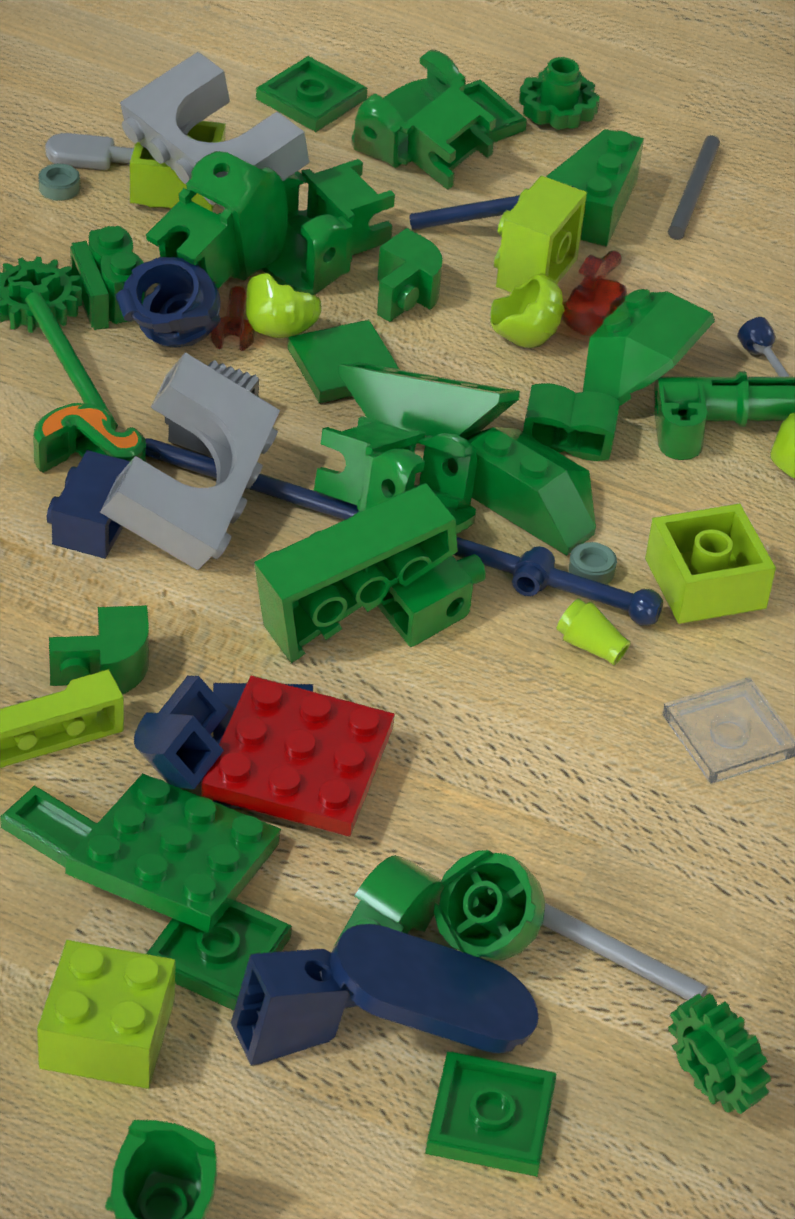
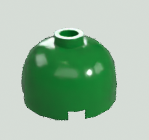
M478 850L460 858L444 874L441 880V885L444 888L440 895V903L435 902L434 916L439 933L451 947L488 961H504L520 954L536 939L544 921L545 898L540 882L522 862L505 853Z

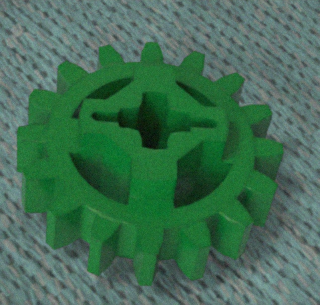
M36 257L34 261L18 258L17 266H12L8 263L2 264L3 273L0 272V323L10 320V328L13 330L20 327V325H26L30 333H33L35 328L40 327L25 302L26 297L33 292H40L59 325H67V316H78V307L82 306V287L80 285V277L72 276V268L70 266L59 269L58 260L54 259L48 264H44L41 257Z
M696 994L679 1005L675 1011L671 1012L670 1017L674 1023L668 1026V1031L678 1040L672 1045L673 1050L676 1052L677 1060L681 1069L689 1072L694 1078V1086L698 1090L700 1089L701 1093L708 1096L710 1103L714 1105L720 1101L725 1112L730 1113L735 1109L738 1114H741L768 1095L769 1091L765 1085L771 1082V1076L761 1067L768 1062L767 1057L762 1054V1049L756 1035H750L745 1030V1020L743 1017H737V1014L730 1010L727 1002L724 1001L717 1005L712 994L704 997Z

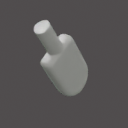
M74 133L53 135L45 144L46 157L50 162L96 170H108L111 162L130 164L134 148L115 146V141L111 137Z

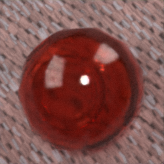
M598 279L594 282L591 291L588 293H581L575 287L568 301L563 302L564 312L562 320L574 332L591 337L604 323V319L611 315L625 301L627 296L626 286L615 280Z

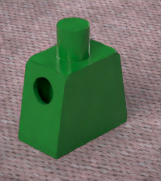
M476 554L456 560L452 555L406 587L399 582L390 587L388 593L382 599L383 602L377 607L410 648L416 646L468 615L471 607L473 585L484 581L486 578L484 564Z

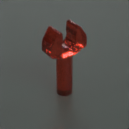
M609 251L601 259L589 255L579 269L578 273L584 275V279L575 288L574 293L591 301L595 300L603 279L621 264L622 257L619 252Z
M234 286L230 289L226 316L220 317V323L211 332V341L217 349H222L224 338L229 335L239 337L240 351H245L254 342L255 330L248 320L243 318L247 294L243 287Z

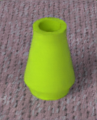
M579 598L567 608L556 627V630L564 635L563 641L606 659L612 665H616L622 659L631 644L592 601L586 604Z

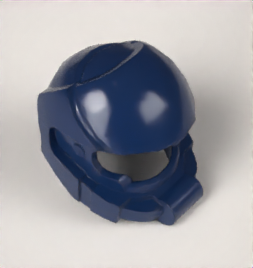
M159 257L135 267L124 283V290L116 294V300L124 320H135L148 339L170 348L192 346L200 342L221 321L219 316L221 307L220 294L214 281L200 266H194L182 258ZM159 283L154 288V291L145 297L142 304L143 292H146L152 284Z

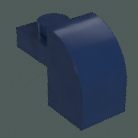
M187 675L158 713L146 712L135 731L134 745L168 784L177 788L195 789L224 751L211 734L229 710L200 676Z

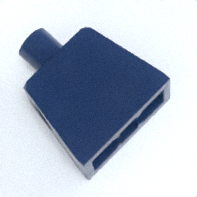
M311 949L250 955L231 1025L251 1066L330 1042L336 1036L344 1009L358 1006L351 1000L354 993L348 989L346 984L340 988L333 978L330 969L331 952L326 949Z

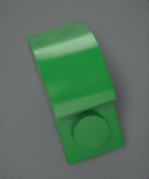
M405 228L381 245L379 250L377 315L389 322L393 321L403 312L411 310L416 303L431 310L439 299L443 262L442 254L434 243L408 228Z
M147 605L98 607V636L49 637L50 686H66L71 680L109 670L122 694L135 688L144 679L149 666Z
M393 855L386 858L372 870L354 895L360 901L339 938L347 929L360 924L381 925L406 934L409 933L411 928L425 932L434 917L435 902L440 903V895L444 888L441 885V879L403 857Z

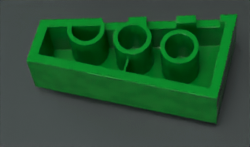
M424 483L411 490L401 492L370 509L360 511L331 527L317 531L290 546L271 552L266 557L254 562L264 627L289 662L293 663L306 654L302 646L322 634L325 640L329 639L342 630L339 624L341 620L362 606L369 612L383 602L382 599L386 596L390 587L398 582L406 587L458 552L456 519L428 484Z

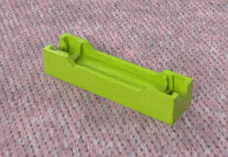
M105 670L71 680L63 691L1 708L0 768L123 732L124 697L110 671Z

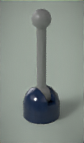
M756 317L744 323L737 334V338L744 349L753 355L760 356L764 354L779 377H790L771 350L776 336L768 320L764 317Z

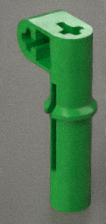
M739 371L734 377L658 378L654 386V413L658 446L661 452L676 460H689L697 457L702 452L706 421H734L739 427H745L747 421H784L790 414L795 413V377H747L746 371Z

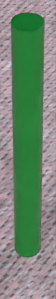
M40 292L29 294L25 302L83 402L104 408L110 413Z

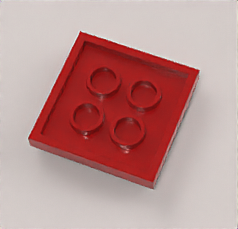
M250 675L219 745L224 751L206 773L202 781L201 796L350 837L394 727L395 713Z

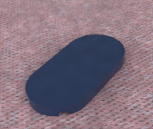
M360 924L350 927L341 935L331 952L330 969L339 987L342 988L346 984L348 989L354 993L351 1000L361 1009L377 1017L493 1053L511 1052L517 1045L522 1046L537 1027L538 1009L528 989L509 971L488 960L375 924Z

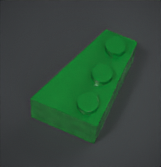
M604 129L546 176L587 192L580 240L608 246L638 179L644 138L630 135L625 131Z

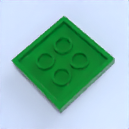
M142 773L68 855L65 874L209 933L279 845L281 829L260 821L256 817L243 814L213 802L206 797L198 796L168 784L161 779Z

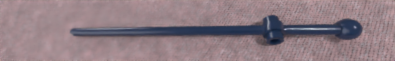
M146 438V456L217 479L216 465L213 458L158 440ZM259 474L254 484L249 488L250 490L343 520L359 512L357 505L263 474ZM457 537L458 552L453 554L454 556L465 558L476 554L485 566L513 574V587L524 596H534L539 591L550 586L628 611L631 619L641 626L653 625L657 623L660 617L663 599L659 593L652 589H640L635 593H631L554 568L555 557L545 547H533L530 551H526L519 557Z

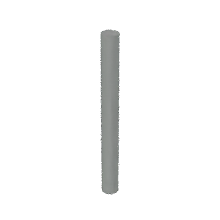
M545 903L543 926L686 1000L696 994H700L702 997L706 995L708 986Z

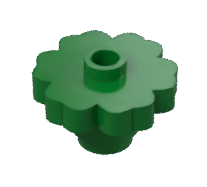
M557 57L551 59L548 62V66L539 72L538 78L527 77L524 80V84L520 87L519 103L524 106L523 114L531 118L536 124L550 123L555 129H575L580 126L581 121H593L599 108L600 96L595 93V84L582 76L578 63L570 58Z

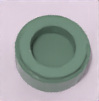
M52 164L39 172V192L48 199L56 201L69 200L80 192V174L70 165Z
M596 542L582 543L571 551L568 571L590 580L608 584L615 576L617 557L609 547Z

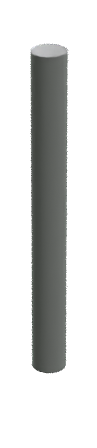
M710 135L704 140L668 229V234L672 239H682L720 146V140L716 136Z

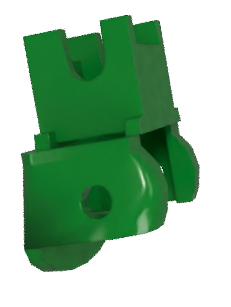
M433 49L420 57V64L427 69V78L405 84L385 97L374 93L361 104L355 118V129L351 142L354 150L386 162L394 168L402 164L407 165L412 161L444 188L449 190L454 185V172H452L454 168L476 151L486 158L493 154L494 141L483 133L475 123L477 122L490 132L495 128L496 118L465 94L466 77L459 72L453 60L448 55Z
M214 151L204 156L195 164L191 171V179L186 183L187 189L183 188L178 194L179 202L146 234V241L159 247L160 257L182 258L194 266H200L214 281L217 289L230 277L245 281L252 274L276 261L284 249L288 226V207L284 184L280 175L268 167L260 169L228 152ZM219 172H227V173H228V174H227L226 176H224V177H216V176H215V175H216L217 173H219ZM199 194L225 207L223 212L216 214L193 202L192 198Z
M360 159L317 173H313L310 169L301 170V173L299 171L295 172L282 181L285 187L288 207L287 237L284 249L276 261L261 270L264 273L270 274L279 285H290L294 291L316 295L336 279L350 272L353 255L381 246L392 238L393 225L389 221L369 226V221L375 214L394 207L395 194L391 190L377 194L360 177L363 172V162ZM308 183L307 210L299 211V185Z
M363 416L358 419V426L344 431L330 427L322 429L320 444L342 453L346 466L342 472L324 467L317 468L314 491L357 505V509L360 512L383 503L401 492L427 483L456 519V533H460L468 529L475 521L476 509L471 506V499L477 468L476 448L468 440L456 434L442 433L436 436L429 435L425 437L426 432L417 430L411 432ZM417 443L425 445L423 459L415 453ZM450 458L455 460L458 465L456 474L452 473L448 468ZM421 472L419 485H415L416 473Z

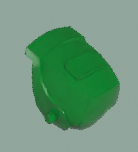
M133 1120L128 1127V1134L121 1146L113 1168L111 1196L106 1200L105 1209L114 1212L116 1219H205L213 1201L216 1187L217 1155L215 1142L192 1129L175 1123L158 1120Z

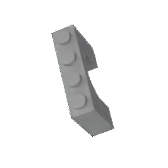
M196 52L120 102L124 118L122 128L127 137L133 143L139 142L148 149L158 163H165L172 168L179 179L185 184L191 179V171L195 164L204 156L214 151L228 152L260 169L268 167L278 173L282 181L310 163L304 131L278 111L244 134L231 140L210 143L197 141L186 136L196 124L230 102L224 70L200 52ZM219 172V173H217L215 176H216V177H224V176H226L228 173H227V172ZM205 198L211 205H218L223 210L225 209V207Z
M185 352L166 374L150 408L190 431L206 445L216 465V485L208 488H196L185 485L135 456L117 476L100 513L194 569L199 570L211 557L216 560L219 559L227 548L231 535L226 530L230 523L234 524L246 506L247 499L243 498L242 494L245 488L249 489L254 484L262 470L263 465L257 461L261 453L265 454L277 436L278 431L273 428V425L280 410Z

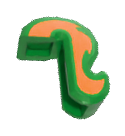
M71 403L56 408L42 416L35 425L33 433L34 463L40 472L44 473L63 463L75 452L83 457L87 450L126 461H131L137 456L146 462L145 437L133 427L127 428L123 433L117 432L114 417L106 409L94 404Z

